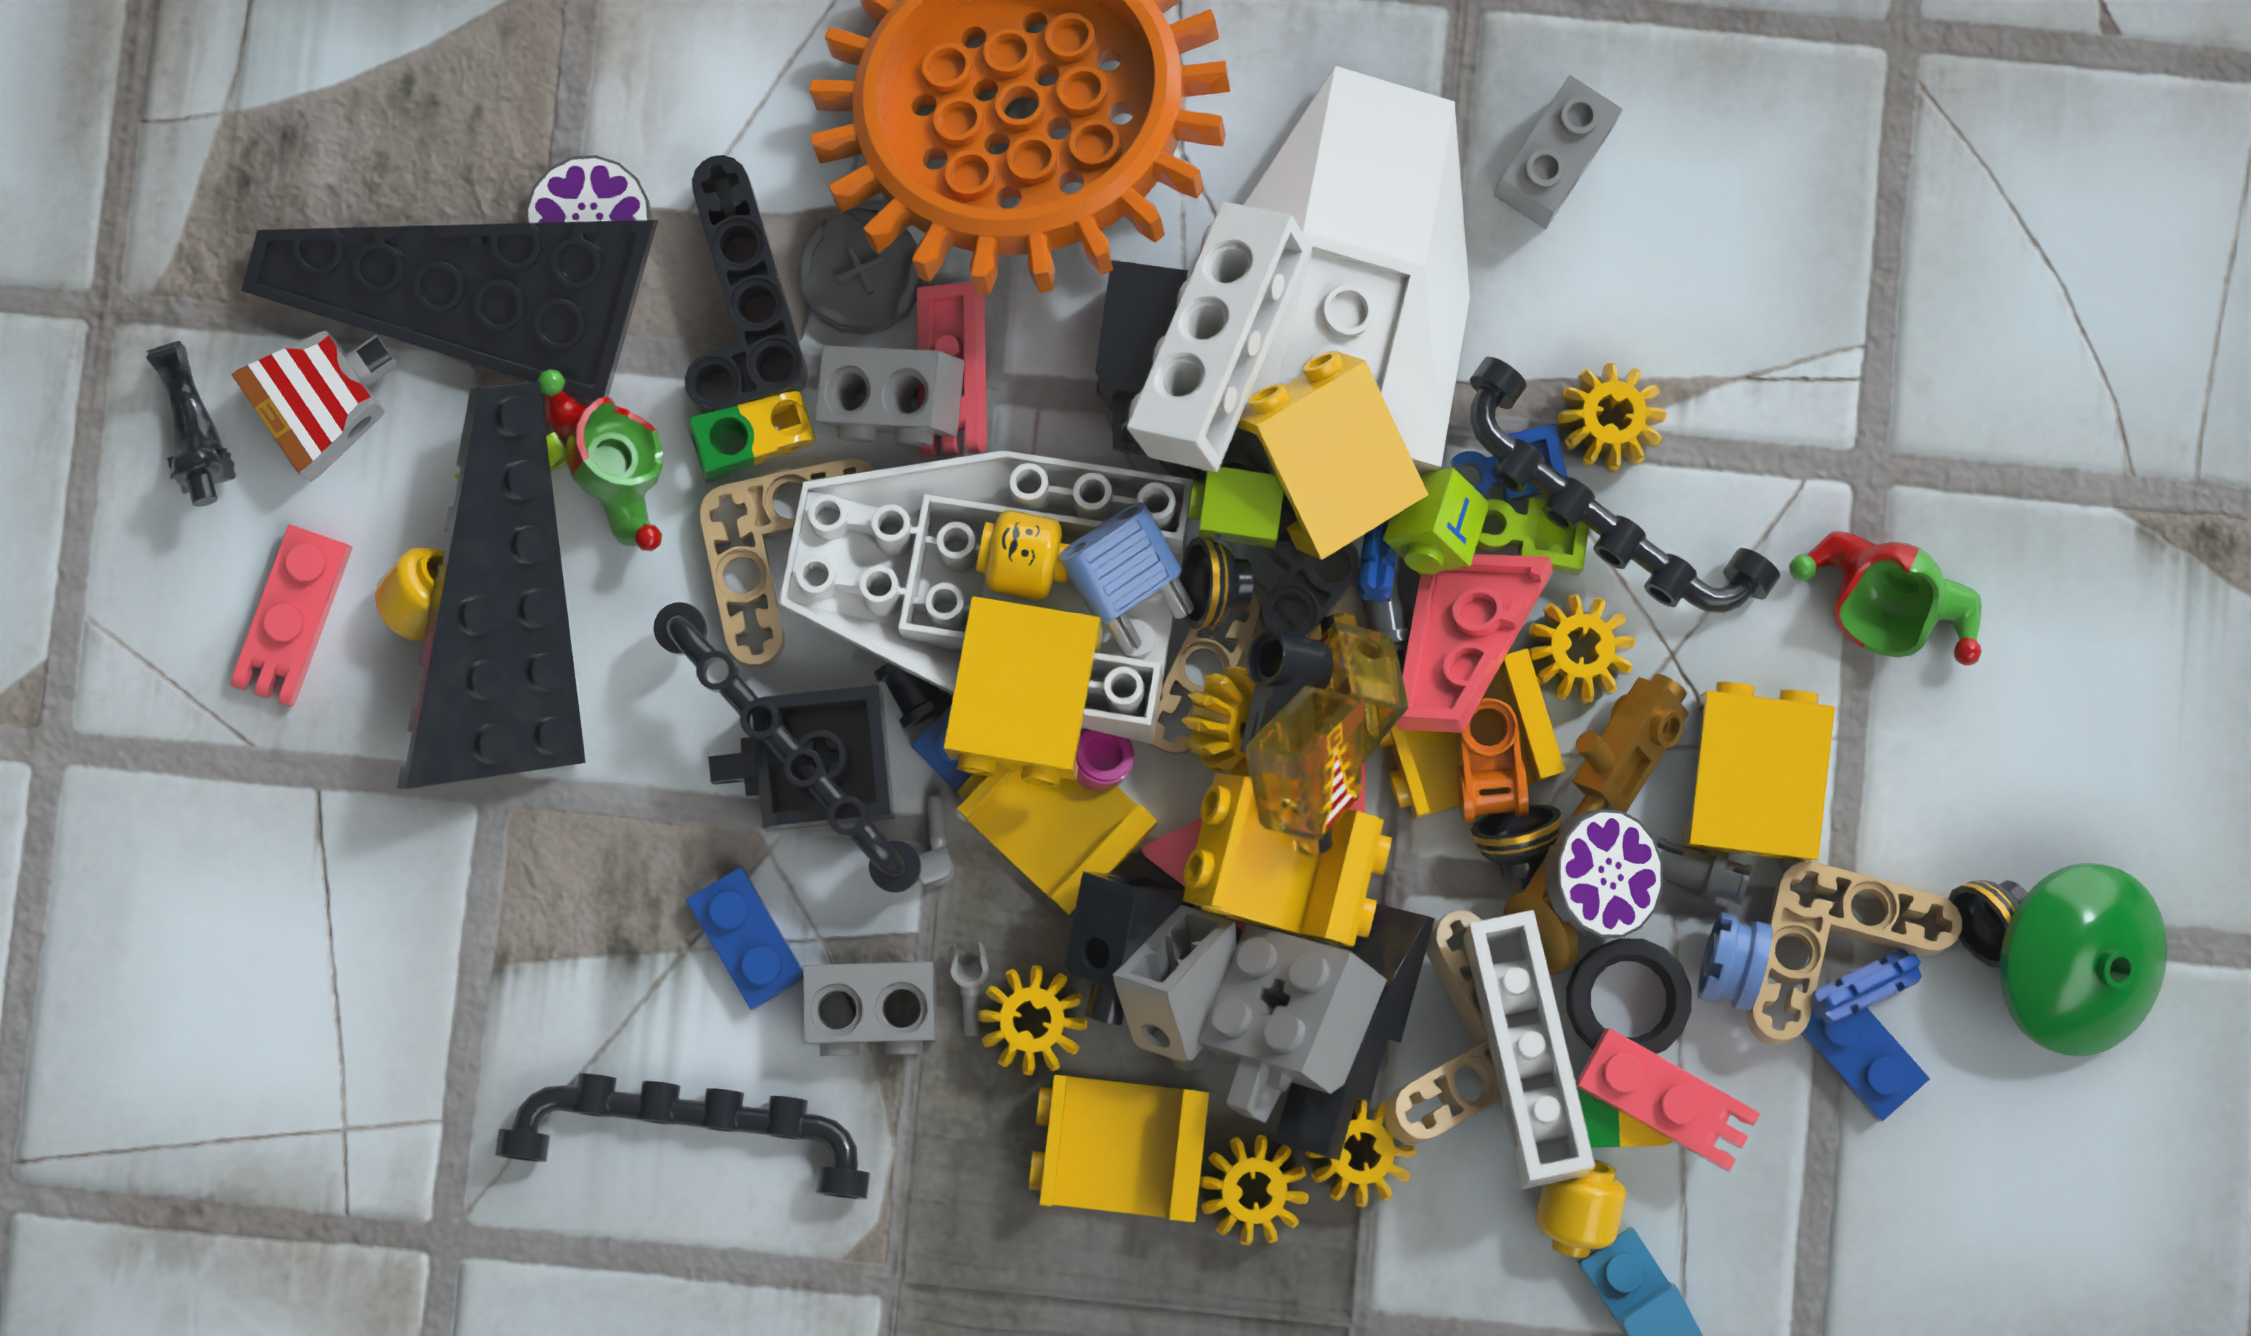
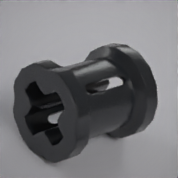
M889 662L873 672L877 682H885L902 713L899 723L903 730L932 718L952 705L953 700L949 694H942L938 687Z

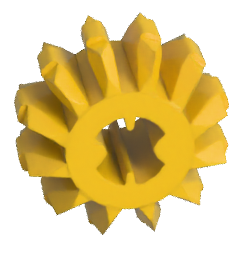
M1606 363L1601 374L1602 383L1593 372L1585 369L1578 376L1579 384L1583 391L1567 387L1564 390L1561 399L1575 410L1560 412L1556 417V423L1562 427L1577 428L1575 432L1571 433L1564 440L1563 445L1566 450H1572L1584 442L1589 447L1582 458L1584 466L1591 467L1598 458L1599 453H1604L1607 471L1616 472L1620 468L1621 452L1631 464L1637 466L1645 459L1640 444L1655 448L1660 443L1662 437L1648 425L1664 422L1667 417L1666 410L1659 407H1646V404L1657 397L1660 390L1656 385H1650L1641 392L1634 388L1640 379L1641 371L1639 369L1632 368L1622 382L1618 381V370L1615 363ZM1601 405H1604L1610 412L1619 408L1624 413L1625 417L1619 424V427L1623 428V430L1619 431L1613 423L1603 427L1598 422V417L1604 410V408L1600 407Z
M1570 595L1566 601L1567 617L1559 607L1550 603L1543 609V613L1552 628L1543 624L1533 623L1528 630V635L1533 639L1546 644V646L1534 647L1528 650L1532 663L1546 661L1548 667L1536 675L1539 686L1546 684L1554 675L1561 679L1555 690V698L1560 701L1565 700L1571 692L1573 684H1577L1578 697L1581 703L1588 704L1592 702L1594 698L1593 681L1602 692L1610 695L1617 690V684L1609 671L1627 675L1632 669V663L1625 658L1615 655V652L1627 651L1635 646L1634 637L1627 635L1614 637L1613 631L1626 621V617L1619 612L1613 615L1606 623L1601 620L1600 616L1605 609L1606 602L1600 597H1597L1592 602L1588 613L1583 614L1582 601L1579 595ZM1576 634V641H1580L1584 636L1592 641L1594 647L1588 653L1592 663L1584 665L1583 657L1579 658L1575 663L1568 658L1566 651L1572 645L1571 639L1568 637L1569 635Z
M1232 666L1231 668L1225 667L1221 675L1216 673L1204 675V692L1187 694L1195 707L1193 713L1184 717L1181 721L1187 728L1193 730L1184 745L1190 748L1193 753L1199 754L1198 762L1202 763L1204 767L1218 773L1224 771V773L1229 775L1249 777L1253 768L1257 770L1270 769V759L1240 752L1256 686L1251 681L1247 669Z
M1040 965L1032 966L1030 971L1031 987L1023 988L1020 976L1016 970L1011 969L1007 971L1005 975L1014 991L1012 995L1007 997L999 988L992 985L986 990V994L990 999L1003 1005L1001 1012L980 1010L978 1012L979 1021L985 1023L1000 1022L1001 1030L989 1033L982 1038L984 1047L995 1046L1004 1039L1010 1043L998 1059V1063L1003 1067H1007L1012 1063L1018 1050L1025 1051L1022 1064L1024 1075L1034 1074L1036 1068L1035 1053L1037 1052L1043 1053L1046 1065L1050 1071L1059 1069L1060 1063L1051 1049L1052 1046L1058 1043L1066 1052L1073 1055L1077 1054L1080 1049L1075 1041L1062 1035L1064 1028L1078 1031L1087 1029L1088 1021L1080 1017L1065 1018L1064 1013L1065 1010L1078 1007L1084 1002L1081 993L1071 994L1059 1002L1056 995L1064 988L1067 977L1059 973L1053 978L1047 991L1041 989L1043 968ZM1029 1002L1037 1010L1048 1008L1051 1015V1023H1043V1026L1048 1028L1047 1033L1036 1039L1030 1031L1019 1033L1014 1022L1015 1017H1023L1022 1014L1017 1012L1018 1009Z
M1357 1098L1353 1110L1354 1119L1350 1120L1345 1139L1346 1142L1350 1136H1353L1355 1140H1360V1132L1367 1133L1373 1138L1370 1143V1149L1377 1153V1157L1371 1166L1361 1162V1170L1352 1169L1348 1165L1351 1154L1343 1146L1340 1160L1328 1158V1164L1317 1168L1311 1174L1316 1183L1325 1181L1334 1173L1339 1176L1330 1191L1332 1199L1339 1201L1345 1195L1351 1182L1355 1184V1205L1365 1207L1368 1202L1367 1184L1373 1183L1380 1198L1387 1201L1393 1196L1391 1188L1383 1179L1387 1173L1402 1182L1409 1180L1411 1174L1406 1169L1394 1165L1393 1161L1395 1156L1407 1158L1415 1156L1416 1147L1408 1144L1394 1146L1392 1140L1394 1136L1388 1129L1382 1126L1385 1122L1384 1106L1386 1102H1381L1377 1106L1372 1119L1368 1120L1366 1119L1367 1101ZM1305 1151V1155H1306L1307 1157H1311V1158L1325 1157V1156H1321V1155H1318V1154H1314V1153Z
M1264 1135L1256 1136L1253 1157H1246L1244 1144L1239 1137L1231 1139L1230 1148L1237 1159L1236 1162L1230 1165L1222 1155L1216 1152L1209 1156V1161L1213 1166L1225 1172L1222 1180L1211 1176L1200 1177V1187L1221 1190V1197L1207 1200L1201 1205L1204 1214H1211L1226 1207L1229 1212L1219 1221L1216 1231L1221 1235H1225L1231 1230L1237 1219L1243 1221L1240 1231V1243L1242 1245L1251 1244L1254 1224L1261 1223L1266 1240L1269 1243L1276 1242L1278 1235L1271 1219L1277 1215L1287 1226L1295 1228L1299 1220L1294 1214L1283 1208L1285 1201L1307 1204L1309 1195L1303 1191L1287 1190L1286 1184L1305 1177V1168L1303 1166H1296L1283 1173L1279 1170V1167L1291 1154V1149L1286 1145L1279 1147L1270 1161L1265 1160L1268 1140ZM1255 1171L1261 1172L1269 1179L1264 1189L1271 1196L1263 1206L1259 1207L1256 1201H1252V1208H1247L1238 1201L1242 1197L1243 1191L1237 1185V1182L1245 1173H1249L1250 1178L1255 1179Z

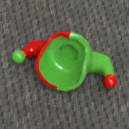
M549 369L542 372L537 382L540 381L541 392L544 394V417L566 445L565 460L573 480L585 493L597 498L602 503L612 533L618 542L627 546H638L642 551H654L661 545L662 533L655 525H651L649 522L645 494L658 483L662 470V446L657 430L642 417L627 409L616 406L612 398H598L588 407L579 404L563 391L565 380L560 371Z
M1833 531L1807 555L1800 554L1789 563L1790 574L1800 582L1809 581L1815 575L1816 569L1827 565L1835 567L1843 573L1845 577L1834 605L1833 616L1839 629L1847 638L1860 647L1883 656L1898 658L1911 656L1923 648L1934 631L1938 620H1947L1954 626L1959 636V641L1956 643L1953 652L1956 661L1964 666H1970L1979 661L1982 652L1981 646L1977 642L1982 609L1980 595L1972 588L1944 579L1939 565L1928 553L1919 547L1901 542H1888L1876 545L1850 533Z

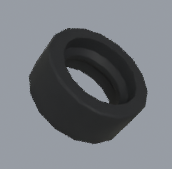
M1619 938L1591 949L1575 965L1566 987V1012L1575 1033L1594 1050L1605 1029L1597 1021L1591 1007V990L1596 978L1608 966L1621 961H1634L1650 967L1660 977L1666 991V1008L1661 1021L1650 1032L1638 1037L1626 1038L1655 1054L1667 1050L1683 1034L1692 1012L1691 985L1682 964L1666 948L1645 939Z

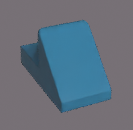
M1629 1227L1618 1234L1611 1246L1595 1249L1590 1253L1589 1257L1577 1261L1625 1336H1703L1679 1289L1675 1284L1667 1280L1633 1227Z

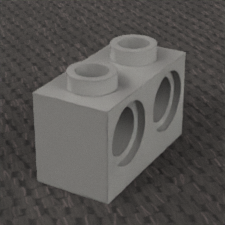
M1569 75L1500 178L1494 196L1547 229L1614 128L1623 109Z
M823 345L815 421L837 428V438L845 441L874 443L876 432L895 433V442L932 446L934 435L957 436L965 361L937 350ZM866 383V399L856 409L854 404L856 391L862 384ZM923 385L925 389L924 402L917 411L913 412L911 405L912 397L915 391Z
M934 962L803 965L804 1043L820 1044V1056L859 1055V1043L884 1042L885 1055L923 1054V1041H937L936 964ZM901 990L913 992L921 1004V1013L918 1020L905 1028H898L891 1024L885 1012L889 997ZM835 992H846L853 998L856 1004L854 1020L843 1029L829 1027L824 1022L821 1014L824 1000Z

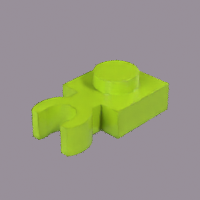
M1529 498L1525 503L1524 515L1517 514L1511 505L1502 500H1487L1490 505L1486 516H1493L1501 522L1502 533L1498 535L1481 533L1477 548L1487 552H1496L1504 549L1507 545L1519 546L1518 556L1550 557L1553 571L1579 575L1584 570L1589 527L1580 521L1573 531H1568L1555 525L1542 511L1547 500Z

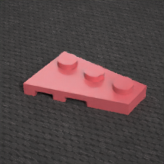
M1474 554L1470 567L1441 571L1434 575H1420L1395 714L1399 730L1464 732L1553 572L1550 557Z

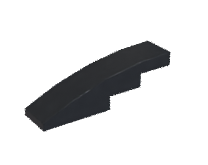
M1376 904L1368 938L1357 936L1354 947L1349 949V951L1387 979L1345 1084L1330 1094L1292 1082L1273 1142L1340 1160L1356 1099L1360 1098L1371 1101L1387 1039L1401 1043L1435 918Z

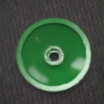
M2080 863L2070 865L2049 874L2037 883L2015 910L2005 933L2000 957L2002 993L2009 1013L2020 1030L2039 1046L2069 1056L2098 1054L2117 1046L2127 1039L2150 1013L2157 1000L2165 976L2167 937L2158 905L2146 887L2132 875L2103 864Z

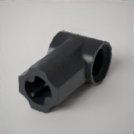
M1265 629L1252 641L1247 654L1246 665L1248 675L1256 686L1240 752L1295 765L1311 697L1318 696L1328 686L1333 674V654L1329 646L1322 641L1275 629Z

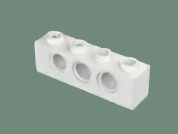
M1222 202L1214 223L1206 228L1201 240V253L1189 280L1183 283L1179 290L1175 315L1166 336L1161 337L1156 344L1152 369L1142 392L1134 397L1129 410L1127 429L1149 458L1218 472L1311 249L1309 242L1291 214ZM1195 388L1194 391H1192L1190 394L1186 395V393H1188L1190 390H1192V389Z
M1534 910L1470 923L1463 938L1522 1188L1527 1189L1586 1176L1595 1168Z

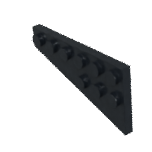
M659 219L257 230L241 291L532 382H537L540 374L546 370L560 371L565 380L564 392L596 401L598 398L609 397Z
M540 381L470 389L456 463L460 468L454 506L448 507L444 531L449 533L443 565H438L419 664L423 667V674L417 706L411 708L407 731L412 732L406 766H401L397 789H411L586 763Z

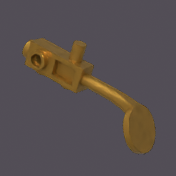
M1654 674L1651 680L1638 677L1628 694L1622 695L1615 702L1611 711V720L1602 735L1599 736L1594 731H1586L1578 737L1575 746L1585 761L1572 782L1583 793L1584 797L1571 818L1589 810H1621L1625 813L1628 811L1666 749L1676 745L1683 734L1684 721L1689 713L1681 704L1687 692L1680 684L1662 674ZM1544 859L1528 886L1507 900L1503 916L1534 910L1549 975H1555L1570 967L1576 960L1578 937L1574 926L1570 922H1563L1553 909L1545 886Z

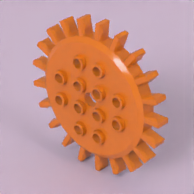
M860 0L864 11L871 18L880 22L871 37L867 38L850 31L829 27L824 37L831 57L841 62L858 66L855 80H811L809 89L816 110L853 112V124L810 134L819 163H827L863 154L866 162L864 166L828 185L840 213H843L882 193L888 204L863 228L869 246L880 254L906 228L913 225L924 232L925 235L916 247L912 261L918 278L928 282L939 271L952 246L973 251L969 266L977 294L990 295L998 276L1000 255L1028 254L1027 266L1029 273L1039 292L1053 291L1056 270L1051 258V250L1075 244L1079 241L1084 247L1087 261L1101 276L1112 271L1111 249L1108 239L1101 232L1102 230L1124 216L1140 234L1156 243L1165 233L1156 207L1145 199L1156 183H1163L1179 193L1198 198L1204 187L1200 169L1190 162L1173 156L1178 142L1187 141L1222 147L1224 145L1226 133L1222 116L1185 109L1186 97L1230 92V80L1226 61L1181 65L1179 56L1182 53L1219 39L1216 20L1212 10L1200 12L1168 25L1163 13L1182 0ZM1042 23L1046 25L1041 32H1027V29L1033 24ZM982 38L985 40L977 48L966 47V44L972 39ZM1107 61H1117L1120 63L1116 69L1111 71L1100 69L1101 65ZM1046 76L1058 77V80L1050 86L1038 84ZM992 90L997 92L996 96L991 100L980 101L977 99L984 91ZM1018 98H1032L1039 103L1036 111L1024 119H1013L1005 114L1007 106ZM931 105L936 107L927 116L916 115V112L923 106ZM1126 113L1133 116L1125 124H1115L1112 122L1119 114ZM1064 128L1071 131L1063 139H1053L1050 137L1058 129ZM1003 143L1009 145L1008 149L1001 154L989 153L990 148L996 144ZM942 158L947 160L946 164L939 169L932 170L927 168L928 164L934 159ZM1079 182L1083 184L1082 188L1077 192L1069 194L1062 191L1069 183ZM1017 197L1021 199L1020 203L1013 208L1006 209L1000 207L1001 203L1007 198Z

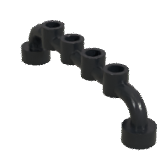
M1485 357L1470 378V383L1476 391L1470 407V424L1476 439L1490 454L1498 459L1491 473L1499 483L1518 493H1522L1529 483L1549 497L1542 511L1551 522L1568 531H1573L1580 521L1600 536L1593 546L1594 552L1604 562L1615 568L1625 569L1630 560H1633L1649 572L1651 576L1644 584V588L1652 598L1663 605L1676 607L1681 598H1683L1691 605L1706 612L1726 613L1740 608L1750 597L1756 599L1767 598L1779 580L1780 572L1772 562L1761 554L1747 548H1738L1723 570L1724 576L1730 583L1722 588H1714L1699 579L1696 570L1687 561L1674 554H1666L1646 539L1645 532L1635 522L1624 516L1614 515L1598 503L1593 492L1583 483L1571 477L1562 476L1546 464L1543 455L1534 446L1521 439H1513L1498 426L1495 418L1497 406L1503 409H1511L1526 389L1527 384L1522 375L1506 362L1494 357Z
M684 602L671 603L662 608L657 614L653 626L655 638L660 646L672 654L686 655L696 667V675L699 682L710 691L720 693L740 715V724L744 732L756 740L763 741L784 764L786 778L795 786L806 789L827 812L830 827L838 834L850 837L870 859L869 873L878 887L892 893H900L912 888L918 881L922 870L921 859L916 850L902 841H888L871 823L866 806L860 800L847 796L826 773L822 757L814 750L804 748L782 724V716L778 708L767 700L759 699L739 676L736 662L726 653L716 651L706 640L707 623L699 610ZM718 660L725 661L729 667L727 678L720 683L709 682L707 678L709 665ZM761 708L770 710L772 714L771 726L762 732L754 731L750 725V717L753 712ZM804 756L812 757L816 763L815 774L808 780L797 779L793 772L795 762ZM844 805H855L860 812L858 824L850 829L841 828L837 822L839 809Z
M579 1073L576 1087L566 1085L548 1086L531 1094L518 1108L512 1130L499 1129L495 1156L533 1162H547L550 1135L538 1133V1127L543 1117L553 1111L573 1112L596 1117L634 1119L665 1125L694 1126L724 1132L754 1133L784 1139L814 1140L824 1143L829 1148L833 1161L832 1167H819L816 1193L866 1200L868 1195L870 1173L858 1170L857 1147L849 1131L836 1120L820 1115L807 1114L808 1100L800 1098L770 1096L768 1109L743 1106L744 1093L733 1090L706 1088L703 1102L679 1099L680 1085L672 1083L642 1081L640 1094L615 1091L617 1078Z

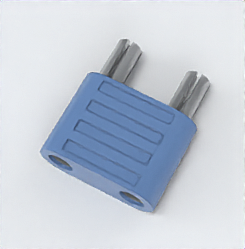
M1136 503L1123 509L1069 545L1059 555L1060 561L1091 615L1100 617L1101 622L1106 623L1124 654L1134 652L1133 647L1138 649L1142 645L1139 635L1125 612L1157 590L1162 594L1175 618L1186 617L1187 612L1190 614L1194 610L1193 603L1177 577L1181 573L1182 568L1145 503Z

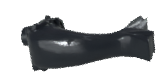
M179 340L147 350L148 355L146 358L163 381L169 394L173 412L175 456L167 458L168 466L172 472L170 479L175 478L183 494H190L193 506H206L218 500L214 485L233 480L236 474L234 472V462L231 460V453L227 452L228 448H223L216 427L195 386L186 347Z

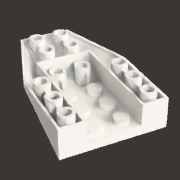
M1335 66L1244 203V206L1291 214L1311 246L1249 398L1267 386L1277 383L1286 385L1304 374L1302 368L1308 361L1326 352L1337 351L1338 353L1366 360L1418 473L1436 471L1442 465L1470 300L1455 102ZM1195 388L1192 389V390H1190L1188 393H1186V395H1188V394H1190L1192 391H1194ZM1248 400L1244 409L1250 406Z
M1003 450L805 481L802 485L779 605L783 609L954 695L972 596L1092 616L1068 574L1066 583L1053 581L1050 593L1042 600H1032L991 591L986 585L985 574L976 572L985 522L995 523L1000 513L1005 510L1053 518L1059 522L1062 529L1061 543L1071 545L1123 509L1141 502L1146 504L1182 567L1191 519H1188L1193 479ZM1159 590L1125 612L1142 641L1140 648L1136 649L1133 647L1134 652L1129 654L1122 653L1106 623H1102L1103 636L1100 652L1095 653L1082 728L1144 743H1153L1174 616Z

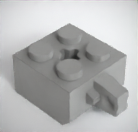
M1246 923L1197 1040L1198 1043L1222 1060L1234 1065L1232 1074L1235 1077L1226 1104L1245 1117L1266 1123L1281 1092H1285L1291 1082L1330 1094L1343 1086L1387 979L1350 951Z

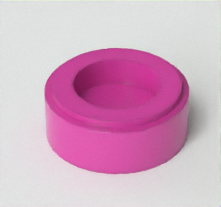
M1084 728L1080 733L1076 762L1079 767L1076 781L1094 791H1107L1117 787L1133 767L1134 749L1131 741L1128 738Z

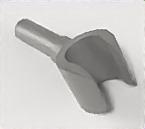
M929 796L927 798L929 841L932 850L918 854L922 864L919 879L924 889H931L946 884L954 876V866L945 837L943 796Z
M978 942L979 958L971 965H961L958 963L955 943L951 945L948 951L952 979L956 984L960 985V995L962 996L964 1035L969 1037L980 1035V1023L978 1020L979 985L985 981L989 973L985 948L981 942Z

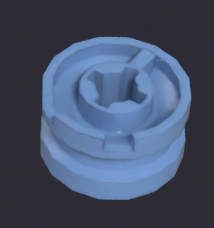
M1720 912L1715 919L1706 945L1698 980V998L1710 1002H1716L1719 998L1731 1000L1733 1008L1751 1011L1760 992L1769 960L1773 934L1772 925L1754 921L1748 926L1739 923L1737 916Z

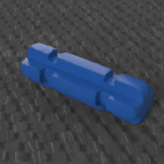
M1390 519L1364 534L1357 593L1364 600L1374 599L1378 602H1384L1391 597L1397 552L1383 540Z
M1899 949L1881 958L1880 962L1877 960L1837 979L1835 984L1831 982L1815 990L1810 997L1814 1006L1812 1013L1817 1020H1823L1827 1025L1836 1024L1850 1017L1852 1013L1856 1014L1895 995L1897 991H1903L1917 984L1922 977L1918 967L1921 962L1916 954L1910 955L1907 951Z

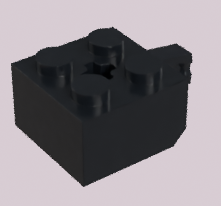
M1112 260L1113 270L1109 272L1095 370L1098 376L1096 393L1109 410H1112L1113 450L1147 455L1127 429L1129 410L1134 397L1142 392L1152 369L1156 344L1161 337L1166 336L1175 315L1178 293L1183 283L1187 281L1188 270Z
M879 685L759 698L769 701L778 708L782 716V724L804 748L812 749L817 753V745L826 743L832 753L839 754V761L829 764L828 775L847 796L860 800L866 806L870 821L895 819L884 699ZM761 708L753 712V730L762 732L771 726L772 714L770 710ZM752 737L740 738L742 753L708 756L710 783L719 785L744 782L746 797L760 796L762 828L766 831L829 826L827 812L806 789L795 786L786 778L784 764L763 741ZM808 756L799 758L794 764L793 772L799 780H808L816 772L814 766L806 764ZM844 805L837 813L838 824L858 823L860 820V812L855 805Z

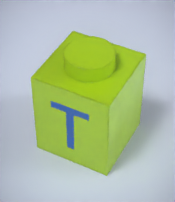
M1219 467L1218 472L1208 471L1206 482L1193 480L1188 519L1200 520V537L1275 548L1284 489L1277 475Z
M1454 468L1419 474L1428 492V496L1391 517L1383 540L1405 560L1408 567L1420 575H1434L1441 571L1470 567L1490 503Z

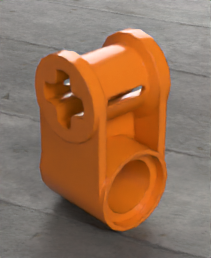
M1481 699L1474 714L1479 710H1490L1496 713L1502 721L1503 734L1500 740L1493 746H1483L1472 737L1470 721L1463 733H1456L1459 764L1457 768V784L1462 821L1464 824L1473 823L1476 816L1512 812L1516 814L1517 818H1528V786L1525 767L1521 758L1516 714L1508 704L1499 699ZM1506 788L1507 790L1505 794L1486 796L1479 794V791L1484 789Z

